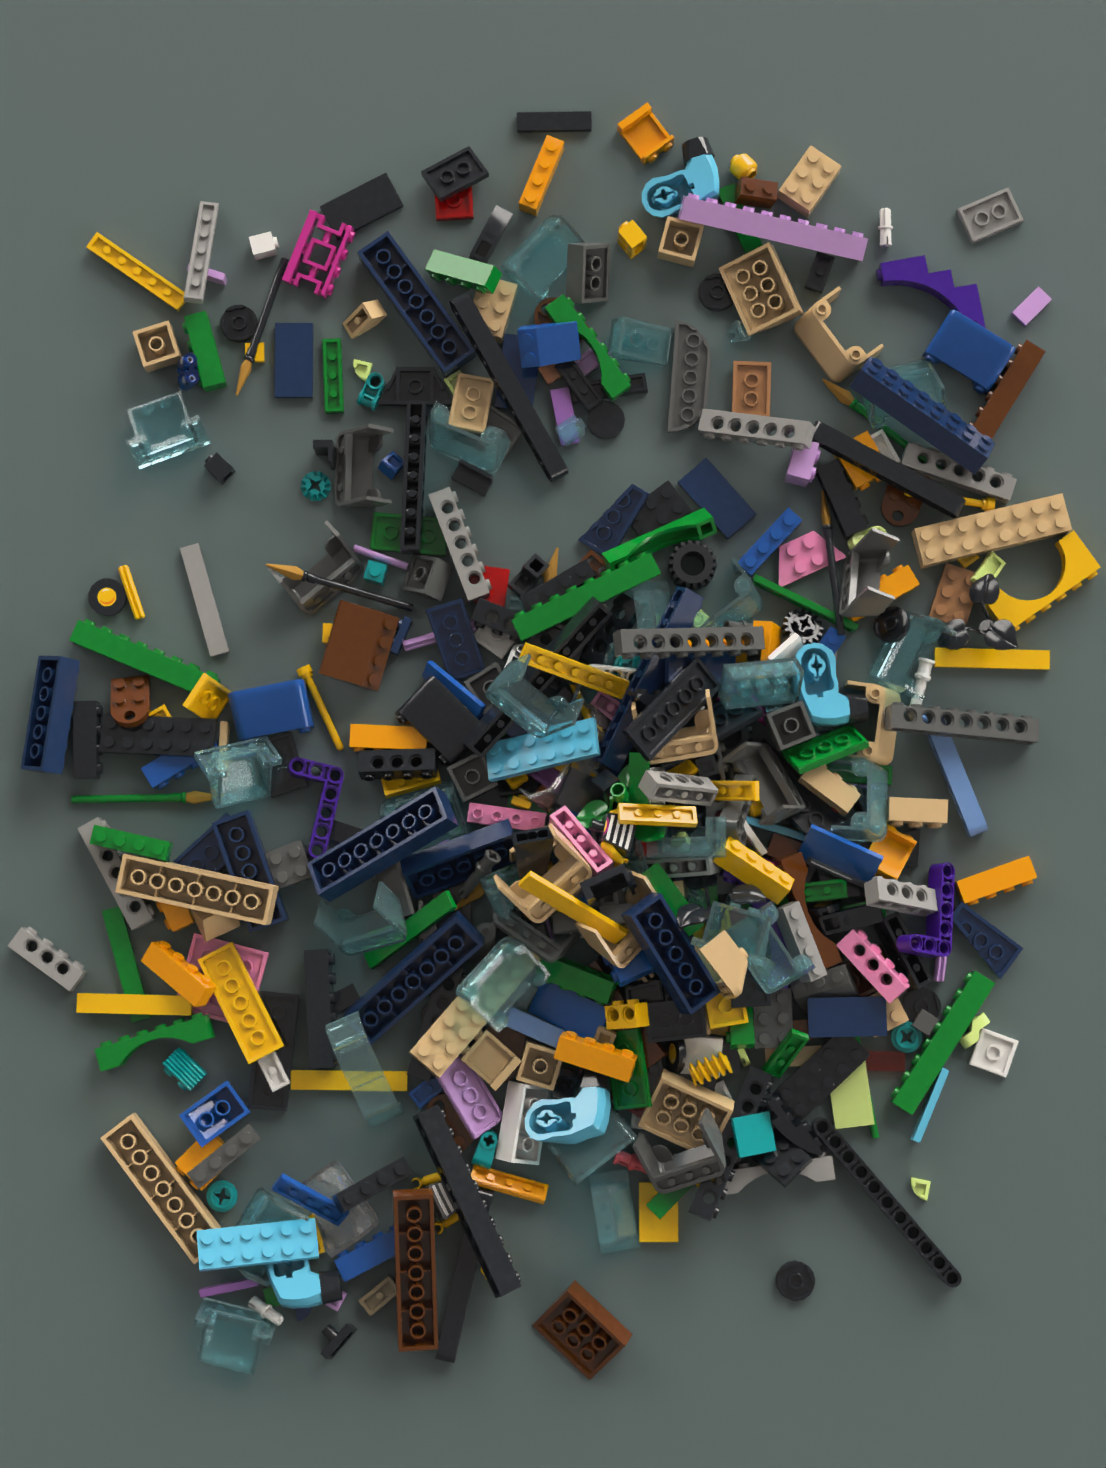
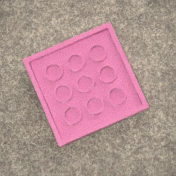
M194 933L187 962L195 965L198 971L205 975L198 959L230 942L216 938L205 942L202 935ZM234 944L259 993L269 952ZM214 993L206 1006H193V1014L202 1012L203 1016L209 1015L212 1019L228 1023Z

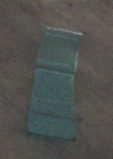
M359 1011L327 1024L325 1029L335 1056L370 1127L372 1128L404 1114L402 1104L396 1101L367 1038Z

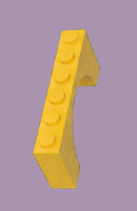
M1074 530L1055 543L1061 557L1062 570L1059 582L1054 590L1040 599L1020 600L1007 595L1000 589L999 597L994 604L985 603V607L994 622L1002 619L1009 620L1014 625L1015 630L1018 631L1020 629L1019 625L1025 621L1028 624L1036 618L1035 613L1038 611L1045 612L1052 607L1050 605L1052 601L1056 599L1059 602L1067 596L1065 592L1070 589L1075 591L1082 586V580L1087 578L1089 581L1098 574L1096 571L1101 568Z

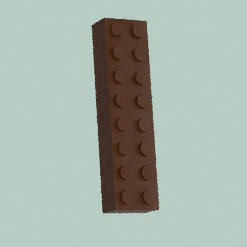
M432 1188L392 1190L398 1350L403 1352L438 1349Z

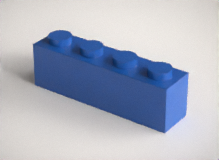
M788 507L742 556L735 567L750 579L801 524L802 519Z
M215 741L214 757L218 755L219 751L217 741ZM160 756L143 766L141 770L152 788L161 790L168 786V782L173 778L177 780L183 777L188 769L194 770L201 766V761L206 758Z
M394 1224L389 1227L390 1231L384 1234L382 1231L372 1236L373 1240L367 1243L363 1240L354 1245L355 1249L349 1252L345 1249L337 1254L338 1258L334 1262L344 1282L395 1256Z

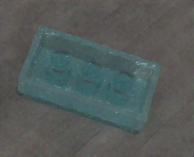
M796 657L723 664L720 681L722 687L719 689L718 696L726 710L798 702L804 669Z

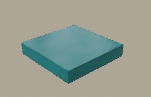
M769 1111L730 1118L738 1158L776 1151Z

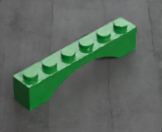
M562 294L545 307V313L553 323L577 321L579 337L588 344L597 358L601 373V388L613 402L631 388V379L626 373L622 374L619 370L620 365L614 357L611 359L607 353L609 350L603 342L599 343L596 339L597 334L592 327L588 328L584 323L586 322L585 317L581 312L577 313L573 308L575 304L571 298H566Z
M702 508L601 554L606 569L611 568V571L619 568L618 564L626 560L630 563L636 560L635 556L643 552L652 554L673 544L687 542L688 540H702L716 534L717 529L713 516L705 508Z
M201 1012L191 1015L192 1019L188 1021L181 1018L173 1021V1025L166 1027V1024L155 1026V1031L149 1033L146 1029L136 1032L137 1036L132 1038L129 1035L119 1037V1042L113 1044L111 1040L100 1043V1048L94 1049L100 1071L125 1065L129 1057L138 1048L158 1038H176L192 1044L214 1038L215 1033L210 1016H203Z

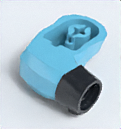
M696 137L682 144L685 170L652 178L645 184L642 191V203L648 213L658 218L678 216L683 196L688 197L689 193L699 195V199L704 201L707 200V197L718 199L720 191L718 168L714 161L715 155L708 138Z
M819 643L806 644L799 649L794 659V694L797 702L803 701L812 725L833 727L867 722L869 708L866 696L847 693L842 695L838 693L836 658L833 651Z
M584 1069L581 1072L578 1086L579 1093L576 1098L541 1099L533 1103L527 1111L524 1120L525 1130L529 1137L541 1142L576 1144L603 1135L609 1123L611 1109L610 1077Z
M309 1260L266 1264L269 1281L282 1307L292 1309L310 1308L343 1300L339 1271H319V1274L311 1272Z

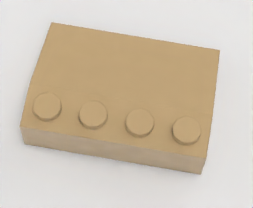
M768 242L718 268L748 336L783 324L804 314L776 250L771 243Z
M663 1068L651 1093L652 1106L644 1109L638 1127L689 1150L705 1144L702 1139L703 1133L698 1125L704 1110L709 1109L722 1134L733 1112L735 1101L699 1084L696 1087L694 1082Z

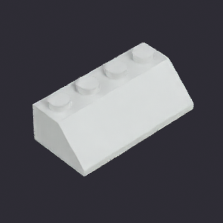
M508 1081L495 1159L511 1163L539 1165L543 1142L529 1137L525 1130L524 1120L527 1111L533 1103L541 1099H550L551 1090L528 1083Z

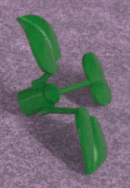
M629 764L618 776L621 783H615L611 786L610 792L612 796L609 797V809L604 801L594 800L588 803L576 816V819L584 828L589 829L592 818L601 821L602 817L613 809L614 801L616 803H631L628 793ZM637 825L634 835L642 842L660 840L665 835L666 826Z

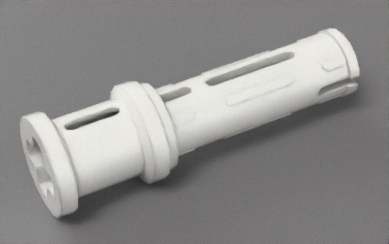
M918 658L919 666L917 673L914 674L916 682L909 706L911 704L922 705L927 682L931 680L930 674L932 666L935 664L934 660Z

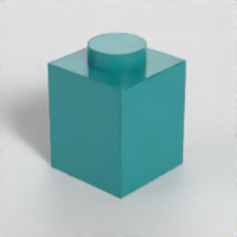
M368 560L363 578L365 582L384 586L389 568L386 564Z

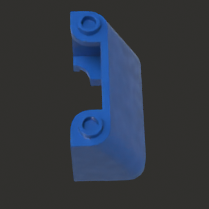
M950 310L923 353V356L931 364L940 362L946 364L972 380L973 389L977 393L987 395L1015 352V347L960 312Z
M303 679L244 689L227 694L237 738L243 744L254 743V739L259 736L290 730H299V733H307L311 731L310 728H315L307 684Z

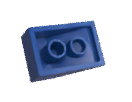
M577 321L521 326L517 330L522 368L540 367L581 359Z
M227 1080L179 1116L199 1145L203 1147L251 1112Z

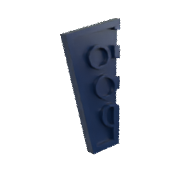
M631 484L578 540L600 554L619 546L650 493L635 484Z
M959 902L954 909L953 923L996 976L1001 979L1023 950V947L963 902Z

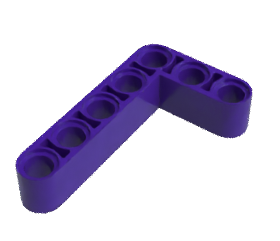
M296 757L288 764L287 770L289 774L297 778L323 784L307 848L308 857L313 860L318 857L312 853L313 846L321 848V855L327 850L344 773L339 767ZM295 762L299 763L302 766V770L299 772L294 771L292 764ZM311 768H319L320 776H313ZM330 772L338 773L339 780H331ZM327 790L333 791L335 798L332 800L327 799L325 792ZM322 809L330 811L329 818L321 816ZM317 828H324L326 835L324 837L318 836L316 833Z
M938 863L930 866L928 888L935 889L938 911L927 916L926 935L909 934L898 937L896 944L900 952L930 958L947 957L950 955L952 950L955 869L951 863Z

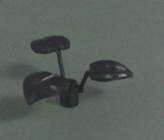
M992 574L984 575L976 580L969 590L971 601L975 604H981L987 619L980 623L979 629L966 627L962 619L949 621L939 634L938 644L940 647L950 650L963 648L969 641V633L967 631L984 634L986 645L995 650H1010L1018 647L1014 625L1005 619L993 623L985 607V603L994 604L999 597L1000 589L995 576Z
M716 875L685 877L684 884L687 888L693 890L704 888L707 909L693 903L683 905L677 911V923L679 928L683 929L690 925L705 922L706 928L715 930L721 926V918H724L729 901L736 904H748L766 901V896L759 888L751 884L735 886L732 889V893L728 894L720 912L717 906H711L708 887L717 884Z

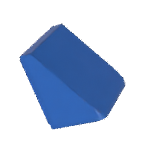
M392 451L381 460L378 469L392 480L404 467V460Z

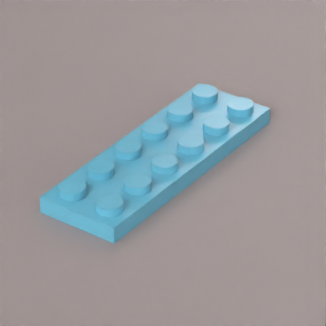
M592 717L497 741L486 753L489 781L495 782L600 756L596 719Z
M315 1218L196 1231L200 1272L319 1258Z

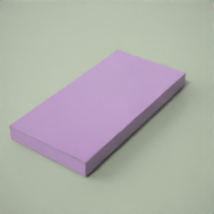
M460 1054L437 1080L471 1138L476 1139L501 1122L503 1113L483 1079L466 1063L460 1060L462 1056Z

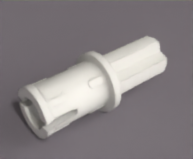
M882 208L879 211L880 226L878 227V230H880V247L884 245L889 247L892 246L891 229H893V226H891V210Z
M257 1296L252 1297L249 1301L251 1304H248V1307L258 1312L261 1318H267L277 1326H280L284 1321L283 1315L275 1311L271 1304L264 1303Z

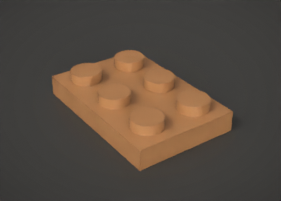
M733 361L732 412L770 417L771 362Z
M946 563L928 618L946 624L953 619H962L967 624L973 602L969 597V590L973 584L970 579L975 572Z

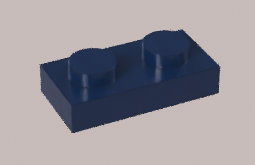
M404 616L403 620H399L396 628L398 633L396 638H393L391 645V654L399 656L403 641L406 639L413 623L411 618Z

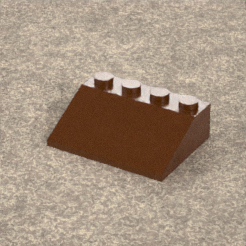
M340 600L318 674L365 690L378 691L399 618Z
M576 1280L558 1296L532 1325L589 1380L626 1346L633 1335Z

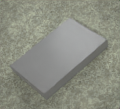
M1009 187L956 210L971 244L1024 221Z

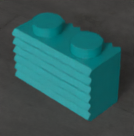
M178 1047L162 1063L165 1067L163 1069L164 1072L170 1077L174 1075L179 1080L177 1082L178 1086L184 1091L187 1089L192 1091L208 1075L182 1047Z

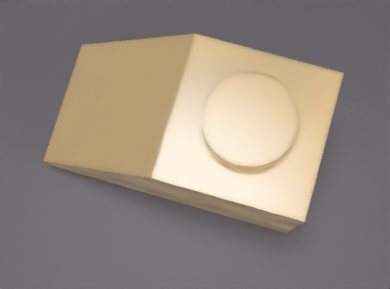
M376 299L362 303L342 324L351 339H354L377 326L387 316V313L379 300Z

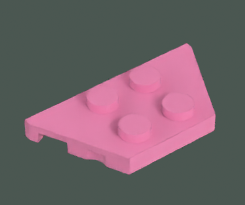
M811 531L779 546L778 585L782 587L828 567L825 539L815 531ZM834 547L836 562L845 559V554Z

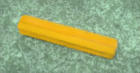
M127 565L120 566L118 571L134 618L136 620L145 617L129 567Z

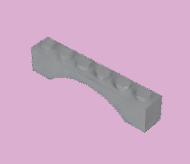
M826 1151L821 1156L815 1154L814 1157H811L812 1162L800 1173L815 1182L834 1180L835 1172L832 1155H827ZM739 1163L738 1167L732 1169L736 1171L732 1181H727L725 1189H728L726 1195L739 1193L752 1180L768 1174V1172L759 1164ZM719 1176L716 1177V1185H720L722 1178Z

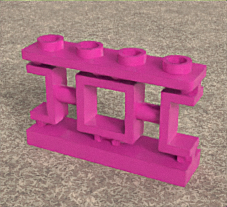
M310 209L282 280L286 284L294 285L297 288L301 279L317 285L314 294L327 299L328 295L331 296L334 285L332 284L334 279L340 275V264L342 260L345 261L347 258V247L349 243L353 242L355 232L352 226L345 223L341 224L339 231L324 226L325 215L318 214V212ZM315 227L325 231L322 241L312 237ZM332 235L343 238L339 250L336 246L329 244ZM316 244L331 250L325 266L310 261ZM301 262L311 266L308 276L297 273ZM318 270L326 273L329 272L325 284L315 279Z

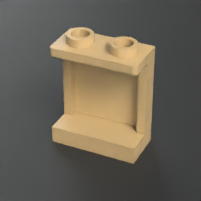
M487 1029L484 1031L480 1030L473 1038L475 1040L471 1046L467 1045L460 1053L462 1055L460 1060L466 1063L496 1091L522 1061Z

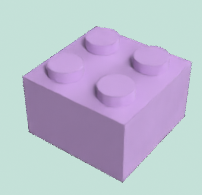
M812 441L811 448L803 449V451L792 449L784 482L806 487L808 482L812 483L816 473V468L813 466L817 464L821 450L818 449L819 443Z

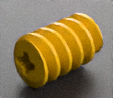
M721 1051L718 1052V1058L711 1054V1061L704 1057V1064L699 1060H696V1067L689 1063V1071L696 1087L697 1081L701 1085L704 1084V1078L710 1082L711 1075L718 1079L719 1072L722 1076H726V1069L733 1073L727 1056L723 1055Z

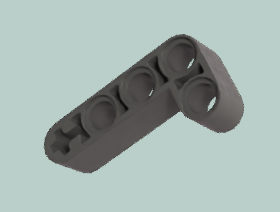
M735 774L733 781H758L755 774ZM725 801L718 820V831L722 844L730 836L746 846L747 835L744 823L752 801Z

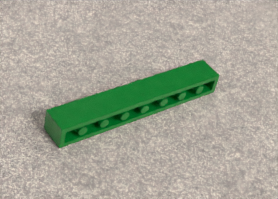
M643 552L635 556L636 560L630 563L626 560L618 564L619 568L611 571L610 568L600 573L601 577L595 580L591 577L583 581L584 585L581 587L572 586L566 589V594L562 596L556 594L548 598L549 602L543 605L539 602L531 606L532 610L527 613L523 610L513 615L514 619L511 622L521 642L574 617L592 596L599 602L604 603L659 576L661 572L652 554Z
M85 619L84 622L81 620L77 621L69 641L190 693L203 673H205L200 671V667L190 663L189 666L183 664V660L172 655V658L164 656L165 652L157 648L152 651L147 649L148 645L140 641L133 643L130 641V637L121 633L119 636L112 634L113 630L102 626L101 629L95 627L96 623ZM207 670L205 674L221 683V680L217 678L218 674Z
M977 971L968 972L962 980L964 985L961 989L958 988L952 996L954 1000L951 1005H947L942 1012L944 1016L933 1028V1034L930 1038L927 1037L923 1041L921 1053L913 1057L911 1061L912 1067L909 1071L906 1070L900 1078L902 1083L899 1087H895L890 1094V1097H892L890 1102L910 1115H913L995 985L993 981Z

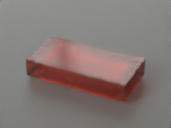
M868 1051L871 1056L865 1060L867 1070L905 1072L904 1052Z

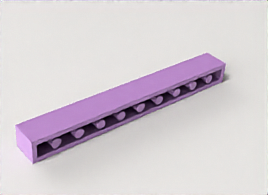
M691 193L688 194V197L683 196L678 219L863 261L868 239L863 237V233L853 231L851 235L845 233L846 229L835 227L834 230L827 229L828 225L816 223V226L809 225V221L799 218L798 222L790 221V216L781 214L777 218L772 216L773 212L762 210L760 214L754 212L755 208L744 206L743 209H738L734 203L725 202V205L717 204V199L707 197V200L704 201L699 199V195Z

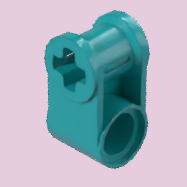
M374 372L367 377L364 387L358 396L357 405L362 404L371 408L372 411L376 410L378 401L385 388V381L381 374ZM374 379L381 380L380 385L377 387L372 386L371 382Z
M488 1130L482 1134L478 1147H476L472 1164L490 1170L499 1138L494 1130ZM489 1135H491L492 1140H494L495 1142L491 1141L490 1144H487V1140L484 1139V1137L487 1138Z

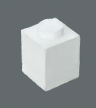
M271 231L249 237L255 260L277 255L276 248H279L277 237H273Z

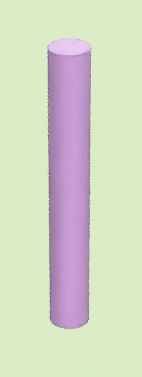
M355 545L353 548L355 553L407 570L409 566L407 562Z

